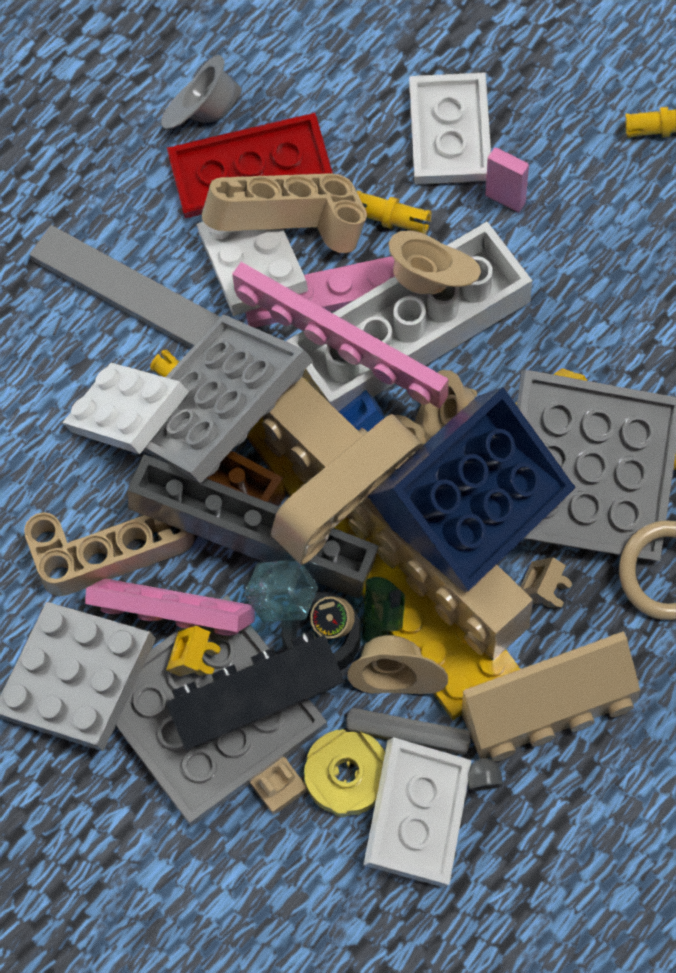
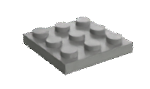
M46 602L1 693L0 718L104 751L156 638L151 632Z

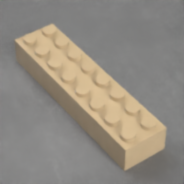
M303 377L295 384L290 385L276 401L274 408L263 416L262 426L265 429L266 438L264 441L277 457L284 455L293 464L292 469L294 473L305 484L363 436ZM369 498L347 516L349 519L348 524L359 538L363 540L369 538L374 544L378 545L377 553L390 568L397 566L407 576V584L417 595L423 597L426 594L436 604L435 610L438 615L450 626L455 623L466 634L464 636L466 642L476 653L482 655L485 652L494 661L529 628L533 599L498 565L494 566L470 591L463 592L396 534Z

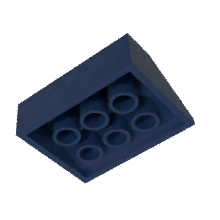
M504 387L476 396L368 495V498L396 534L463 592H468L576 487Z

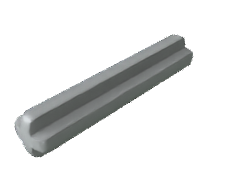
M350 709L346 720V730L348 732L359 734L363 732L371 737L385 740L397 738L431 749L462 755L467 754L471 741V732L468 730L362 709Z

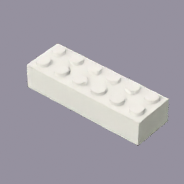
M485 222L447 245L469 255L479 264L481 274L476 282L462 287L447 286L442 292L436 294H419L403 287L394 276L333 314L419 363L427 365L528 304L531 300L532 279L490 224ZM304 331L286 341L304 349L313 361L304 370L302 377L338 412L365 390L374 397L392 386L380 381L371 369L362 364L353 365L339 355L337 350L327 344H315L305 336Z

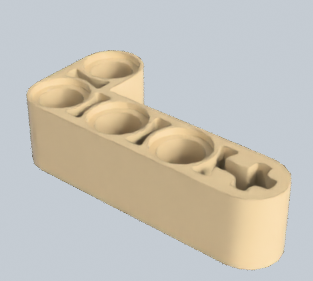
M339 174L217 178L210 184L202 212L204 223L217 231L317 227L327 247L339 253H349L356 249L367 217L366 210L353 184L349 179Z
M391 414L385 417L284 502L275 516L271 536L300 565L306 564L326 544L331 529L367 500L368 495L421 448L423 443L394 415Z
M43 512L33 515L26 522L24 528L28 546L45 589L50 594L59 597L86 589L105 578L113 579L182 554L190 549L195 539L194 534L179 529L180 532L178 534H173L169 529L173 526L145 515L67 543L59 520L50 513ZM44 532L55 533L54 537L48 542L36 541L38 536ZM157 532L160 541L155 542L152 533ZM135 539L146 541L145 545L138 550L127 548V545ZM103 553L107 555V558L100 564L88 563V560L94 554ZM58 567L68 569L67 573L61 578L54 579L49 577L52 570Z

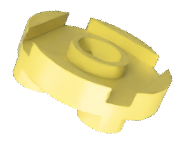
M335 730L325 734L312 745L307 755L305 784L309 795L319 807L338 817L358 815L370 810L375 806L385 756L384 749L373 737L363 732L359 734L356 732H346V730ZM347 762V767H349L350 763L358 768L354 773L355 780L351 782L344 780V782H341L336 778L339 775L338 766Z

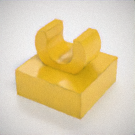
M193 626L179 631L166 671L180 677L190 673H195L199 676L213 674L214 668L205 665L202 657L204 652L212 656L219 654L221 648L213 642H207L210 632L203 628Z

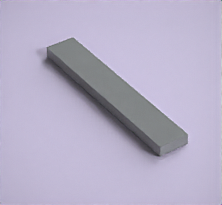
M50 225L29 254L31 261L191 349L220 319L218 315Z

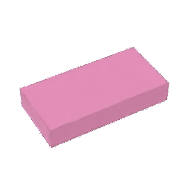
M494 148L487 158L485 196L520 212L526 203L528 163L498 148Z

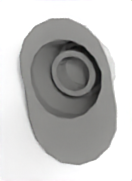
M216 55L208 60L195 78L171 101L161 119V126L166 130L173 129L181 125L188 118L201 123H211L223 118L241 95L242 89L223 70L225 63L222 56Z

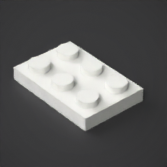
M486 73L409 76L414 183L433 184L486 181L487 158L491 153Z
M204 222L197 224L199 235L233 316L260 307L258 305L252 307L245 304L235 293L232 273L240 262L297 294L308 291L304 274L283 229L217 231L207 226Z
M110 363L108 367L104 368L97 375L96 382L87 393L74 403L70 414L62 423L74 434L140 454L189 391L180 381Z
M397 738L388 740L364 865L436 886H448L451 879L468 784V772H470L472 760Z

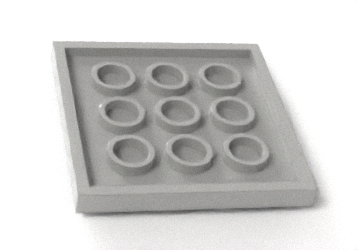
M223 314L166 376V378L180 381L189 393L144 448L143 452L162 462L173 465L182 474L201 484L207 477L217 471L220 462L227 454L246 439L248 431L258 420L274 408L276 401L289 386L300 380L304 370L313 361L312 358L300 347Z
M522 371L517 407L576 487L523 539L621 556L626 543L634 533L650 523L666 520L676 455V397L536 371ZM664 537L648 543L642 549L637 559L660 561Z
M228 595L222 598V600L231 601ZM251 625L240 630L236 635H220L214 632V628L199 626L210 632L207 642H213L221 648L219 654L212 656L204 652L202 657L204 664L214 668V672L234 664L237 671L253 665L252 656L269 649ZM182 627L150 650L115 727L190 827H192L247 787L251 780L281 758L289 756L327 728L328 725L325 718L310 699H307L195 748L185 750L166 702L174 699L171 691L195 681L197 687L200 688L214 681L211 674L199 676L195 673H190L180 677L166 671L179 631L187 629Z

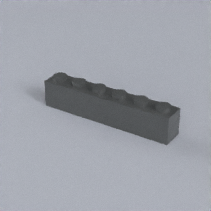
M143 455L127 490L128 509L358 599L361 597L375 563L378 545L332 528L326 544L317 555L306 564L300 565L271 536L275 516L280 507L209 479H205L200 484L182 474L173 465L147 455Z

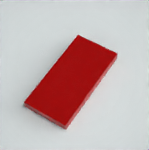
M316 113L167 147L185 219L202 215L210 184L217 178L333 174Z

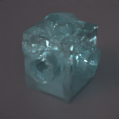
M296 560L257 563L244 595L262 622L303 620L308 615L318 586L305 566L300 565Z

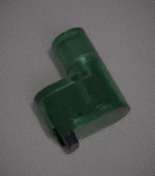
M371 577L366 580L362 638L367 642L373 638L387 635V631H398L403 627L405 594L386 578Z

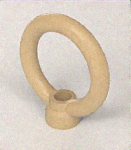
M657 521L642 527L628 540L619 562V577L625 595L638 610L656 619L676 620V603H660L651 599L642 591L636 578V562L642 549L648 543L658 538H676V521Z

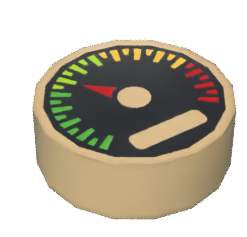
M324 597L318 600L310 614L314 631L319 636L325 634L326 638H341L347 635L355 621L351 605L340 597Z

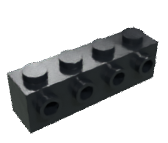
M314 631L308 632L290 640L292 648L276 654L274 648L268 649L252 656L253 665L237 671L234 664L211 674L214 682L198 688L194 681L171 691L174 699L167 701L166 704L185 750L195 748L344 684V678L325 634L316 638Z

